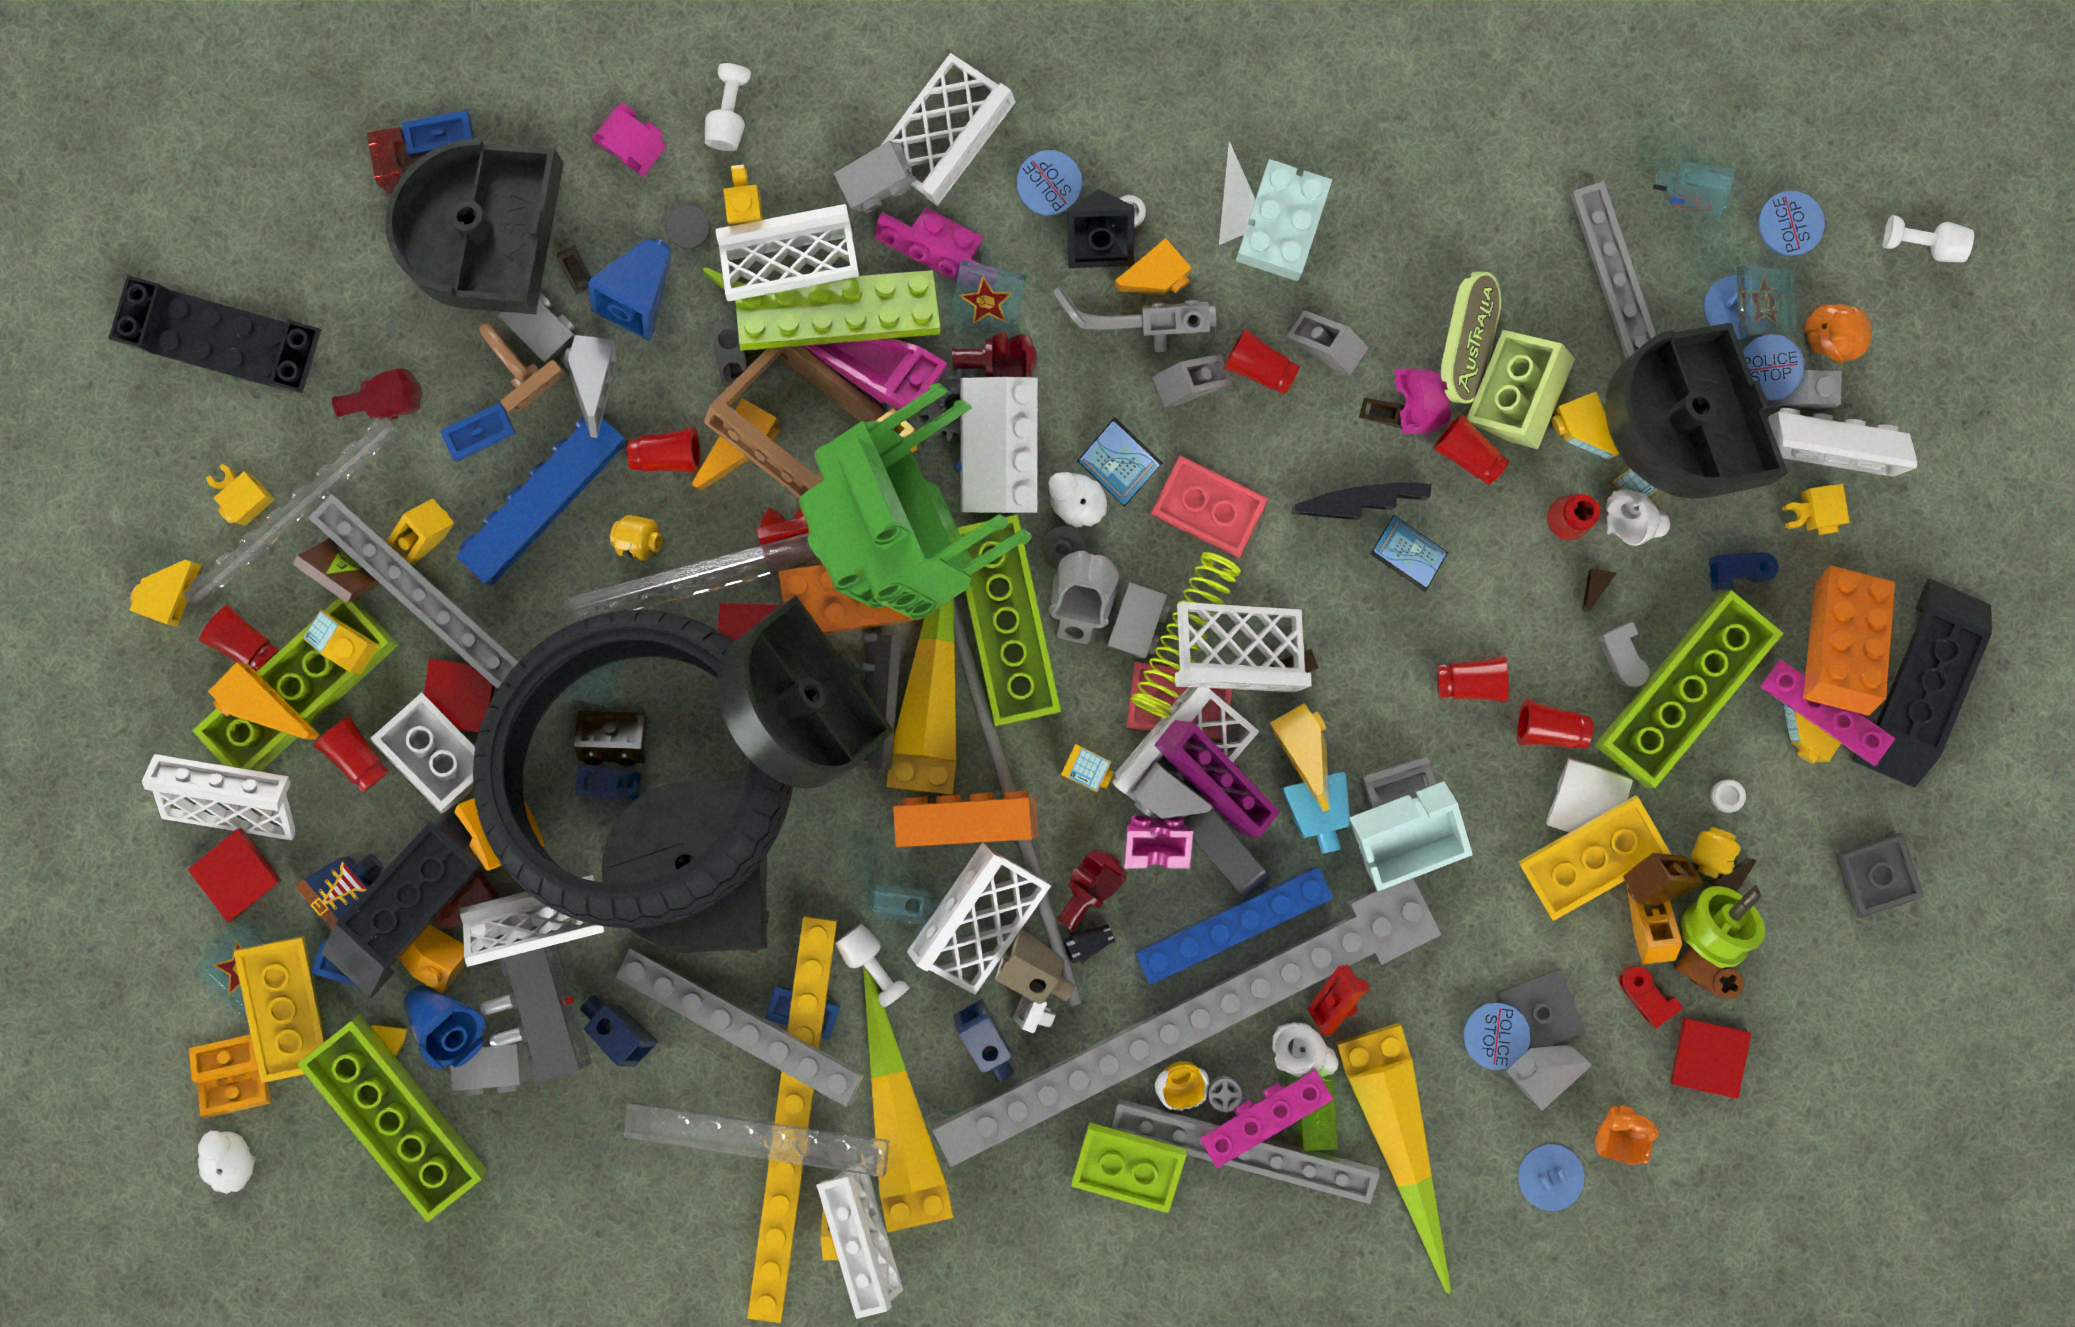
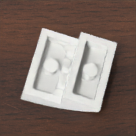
M1568 757L1557 785V794L1546 820L1547 825L1571 832L1628 799L1633 781L1632 777Z

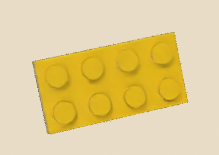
M1635 795L1518 861L1549 916L1554 921L1624 882L1623 876L1651 853L1671 854L1639 797Z
M305 936L236 949L234 957L261 1083L303 1075L304 1072L297 1063L326 1041Z

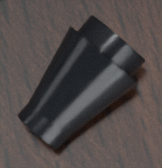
M1108 924L1070 932L1069 937L1063 939L1066 953L1073 964L1079 961L1083 964L1106 946L1115 942L1114 935Z

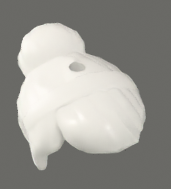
M1069 472L1055 473L1050 477L1048 483L1051 506L1054 512L1067 525L1075 528L1082 527L1083 525L1092 527L1094 524L1099 523L1102 517L1106 515V494L1097 481L1092 480L1086 475L1071 474ZM1081 499L1085 500L1084 504L1080 503Z
M1626 488L1613 491V494L1607 499L1606 510L1609 512L1606 516L1608 535L1614 533L1628 545L1637 546L1644 544L1652 538L1662 537L1668 533L1670 519L1664 510L1658 509L1647 494Z
M1296 1022L1278 1026L1277 1031L1273 1035L1272 1050L1276 1054L1274 1059L1277 1069L1286 1071L1296 1077H1304L1315 1069L1321 1077L1332 1075L1337 1070L1339 1062L1335 1051L1326 1046L1321 1035L1311 1028L1310 1025ZM1294 1039L1291 1054L1289 1051V1044ZM1304 1047L1305 1052L1302 1053L1300 1051V1048Z
M209 1131L203 1135L198 1144V1167L202 1180L211 1185L214 1191L225 1194L237 1192L244 1188L253 1173L256 1157L251 1155L250 1148L243 1137L229 1131Z

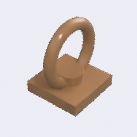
M490 323L481 324L479 328L481 335L515 376L511 383L516 389L499 401L509 413L517 415L568 374L560 363L553 359L541 369H538L535 364L527 366Z

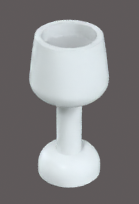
M722 63L718 66V76L725 82L721 109L709 112L705 118V144L722 151H735L739 146L745 128L742 117L734 113L738 86L744 85L749 81L751 71L740 65Z
M1891 215L1886 224L1883 248H1895L1901 241L1930 246L1931 255L1936 261L1965 262L1972 250L1974 231L1952 222L1941 223L1934 233L1905 228L1902 218Z
M862 923L835 942L846 965L850 968H858L864 965L882 989V992L879 994V1003L882 1008L887 1007L909 990L910 987L904 981L898 980L893 983L874 956L880 950V941Z

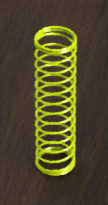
M1203 552L1200 560L1204 566L1195 567L1194 570L1198 577L1189 579L1190 586L1193 589L1184 590L1183 594L1187 600L1179 601L1177 604L1181 602L1196 603L1187 596V592L1199 593L1206 599L1219 605L1225 604L1220 598L1196 588L1192 584L1193 580L1203 581L1220 592L1231 593L1225 586L1202 577L1197 570L1207 569L1229 582H1236L1234 577L1239 576L1241 572L1239 567L1220 555ZM1210 559L1220 562L1230 569L1223 568L1224 571L1213 567L1215 563ZM1178 612L1172 614V618L1177 624L1172 623L1166 626L1167 631L1171 635H1163L1160 638L1165 647L1155 648L1156 655L1160 659L1153 658L1149 660L1154 670L1143 672L1144 677L1149 682H1139L1137 684L1143 694L1136 693L1130 698L1138 707L1162 718L1170 717L1171 712L1169 709H1174L1173 706L1151 696L1141 685L1156 687L1173 697H1179V694L1158 685L1146 675L1147 673L1161 675L1175 683V677L1160 671L1152 664V661L1168 664L1180 671V665L1168 661L1158 652V650H1167L1179 656V651L1170 647L1163 640L1164 638H1170L1179 641V637L1169 629L1170 626L1178 627V620L1175 618ZM1188 613V617L1201 625L1206 623L1202 618ZM1205 634L1201 636L1204 640L1208 639ZM1196 644L1191 646L1196 651H1202ZM1190 656V662L1195 663L1196 659Z

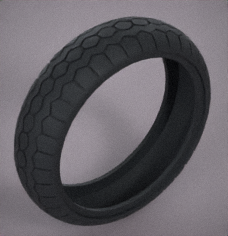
M657 610L616 611L578 621L552 634L529 651L508 673L495 692L479 729L473 761V790L478 817L489 845L501 865L525 891L549 908L585 923L612 928H644L675 922L709 908L740 886L758 867L769 852L782 828L791 801L793 786L786 785L770 777L751 760L742 799L730 823L719 838L696 859L680 869L655 879L636 883H602L583 879L564 871L547 854L533 832L527 816L523 795L525 757L536 726L553 701L575 681L607 664L640 657H658L682 661L696 666L718 679L721 659L728 647L734 642L733 639L705 623L671 612Z

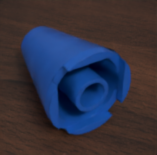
M426 985L415 987L406 995L403 1003L404 1010L421 1055L430 1066L436 1069H443L442 1066L452 1065L456 1068L470 1061L478 1053L484 1042L481 1037L483 1028L486 1030V1023L475 1009Z

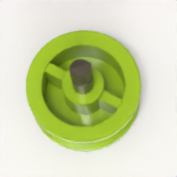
M1754 885L1744 896L1722 886H1713L1704 890L1699 896L1697 903L1690 905L1682 914L1681 926L1684 941L1692 946L1699 955L1719 968L1734 967L1742 963L1746 959L1748 952L1756 949L1765 938L1764 922L1754 907L1761 897L1757 885Z

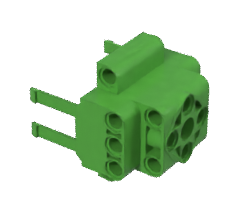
M940 383L930 385V390L883 421H861L836 439L818 448L814 453V458L824 481L805 492L799 498L800 508L808 524V543L814 554L826 568L834 589L871 608L887 606L911 619H920L932 614L938 607L972 587L970 581L973 573L1021 543L1025 545L1032 538L1031 533L1022 529L972 561L967 548L995 530H1003L1009 523L1008 519L999 514L962 538L939 487L924 479L910 449L972 409L969 403L964 400L954 402L955 406L906 438L891 430L948 392L947 388Z

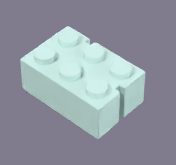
M1269 159L1235 261L1298 281L1303 272L1332 179L1308 171H1303L1302 176L1296 175L1298 168Z
M1444 781L1417 791V798L1412 799L1410 795L1349 818L1359 844L1365 868L1377 891L1473 855L1458 803Z

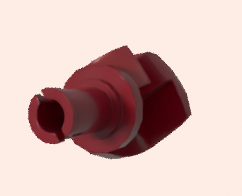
M1007 332L998 333L992 336V339H985V345H982V349L952 348L953 370L958 368L983 369V372H986V377L1032 378L1038 359L1036 347L1033 346L1031 337L1024 334L1007 338Z
M392 369L379 373L370 380L362 381L360 392L332 397V406L337 417L365 411L371 419L394 420L399 419L398 416L412 414L420 409L423 397L422 388L410 371L406 369Z
M1097 849L1089 852L1080 866L1076 867L1071 875V882L1068 884V887L1072 890L1073 896L1056 919L1074 931L1076 925L1090 906L1101 908L1104 904L1103 901L1115 894L1127 878L1128 872L1122 866L1121 861L1109 852H1102Z

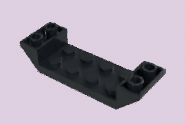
M127 275L108 339L150 354L276 389L303 393L322 329L292 320L285 322L169 290L161 284Z
M1931 578L1927 579L1915 607L1916 610L1923 613L1876 723L1878 727L1896 739L1876 766H1873L1856 753H1854L1852 762L1912 788L1919 784L1941 757L1992 634L1991 604Z
M459 803L431 820L335 923L321 952L370 998L395 973L390 967L482 867L485 868L469 846L473 837L455 814Z

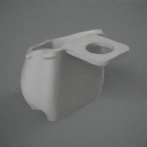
M1076 551L1067 554L1060 560L1058 570L1053 579L1051 606L1049 607L1051 616L1060 619L1057 638L1087 645L1093 627L1103 628L1108 624V617L1117 596L1119 571L1106 556ZM1076 627L1081 629L1084 634L1078 637L1071 636L1065 629Z

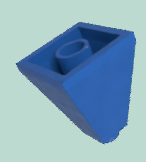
M645 239L593 276L588 282L591 311L650 342L654 333L671 262V248L659 239H654L653 241Z

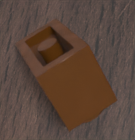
M1651 853L1623 876L1629 886L1628 892L1631 897L1643 905L1658 906L1704 884L1686 856Z

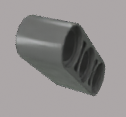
M1213 809L1206 813L1193 814L1184 822L1185 825L1194 831V841L1212 859L1216 867L1238 890L1237 892L1244 899L1269 878V875Z

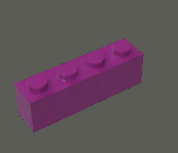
M1174 720L1154 746L1240 834L1260 838L1280 813L1194 722Z

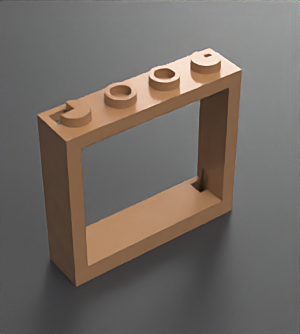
M803 346L768 348L709 406L704 423L800 498L805 492L824 481L821 472L815 475L729 406L779 357L860 422L876 421L886 412L882 410L877 402L869 400L850 381L844 380L831 370L828 364L821 359H817Z

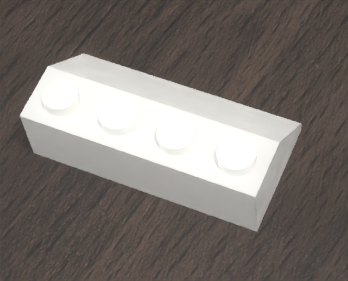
M960 378V400L966 401L972 407V409L961 415V512L1037 513L1038 378Z
M1781 408L1779 412L1768 417L1780 453L1784 459L1891 477L1917 468V458L1910 433L1898 432L1899 427L1878 425V428L1865 426V421L1857 419H1846L1845 423L1833 421V416L1827 414H1813L1812 417L1802 416L1799 410L1792 408Z

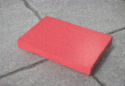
M1179 455L1150 515L1240 558L1269 498Z
M1134 663L1130 698L1136 693L1143 694L1137 684L1139 682H1149L1144 677L1143 672L1154 670L1150 663ZM1153 664L1163 673L1175 677L1176 672H1179L1171 666ZM1146 674L1158 685L1179 694V697L1187 689V687H1176L1174 682L1161 675ZM1141 685L1151 696L1170 705H1173L1178 699L1156 687ZM1209 688L1230 706L1232 689ZM1130 699L1126 728L1151 731L1162 717L1143 710ZM1210 699L1201 709L1202 722L1220 720L1219 705ZM1225 711V719H1228L1229 714ZM1197 716L1191 722H1197ZM1220 725L1203 727V732L1210 739L1221 740Z

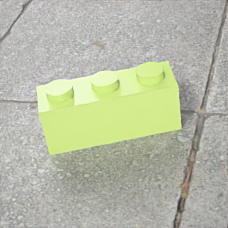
M1503 330L1467 419L1472 425L1508 442L1538 449L1575 358L1562 343Z

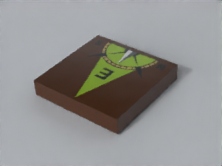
M331 538L298 554L293 562L296 568L346 603L381 584Z

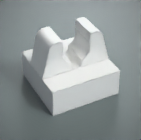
M1022 995L1013 1019L1022 1030L1034 1033L1038 1024L1051 1027L1056 1014L1050 1012L1051 1009L1046 1007V1001L1038 1004Z

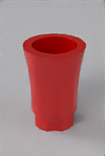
M1245 328L1226 359L1223 369L1242 375L1270 390L1274 388L1284 395L1292 385L1300 366L1289 361L1290 358L1274 350Z
M1463 413L1451 422L1432 448V450L1449 458L1465 469L1476 479L1480 478L1486 485H1491L1503 473L1509 463V460L1500 454L1501 451L1489 442Z
M691 427L676 432L643 435L637 439H629L627 441V461L630 470L698 473L701 468V451L697 429Z
M1586 494L1560 497L1551 504L1548 510L1547 522L1549 528L1561 539H1579L1597 523L1600 517V505L1590 495ZM1574 510L1579 512L1580 519L1578 516H1575Z
M229 604L223 606L210 619L199 637V642L221 652L236 662L249 664L256 672L279 652V649L271 644L268 638L248 624Z
M1506 656L1481 661L1438 665L1437 688L1439 698L1452 696V699L1508 702L1509 680Z
M1526 699L1520 708L1516 739L1519 745H1548L1572 749L1575 747L1588 748L1593 736L1594 722L1591 716L1580 715L1579 712L1562 710Z
M351 716L346 717L329 729L313 745L314 748L340 769L352 784L356 783L362 792L369 790L389 772L380 763L382 761L381 758L367 743Z

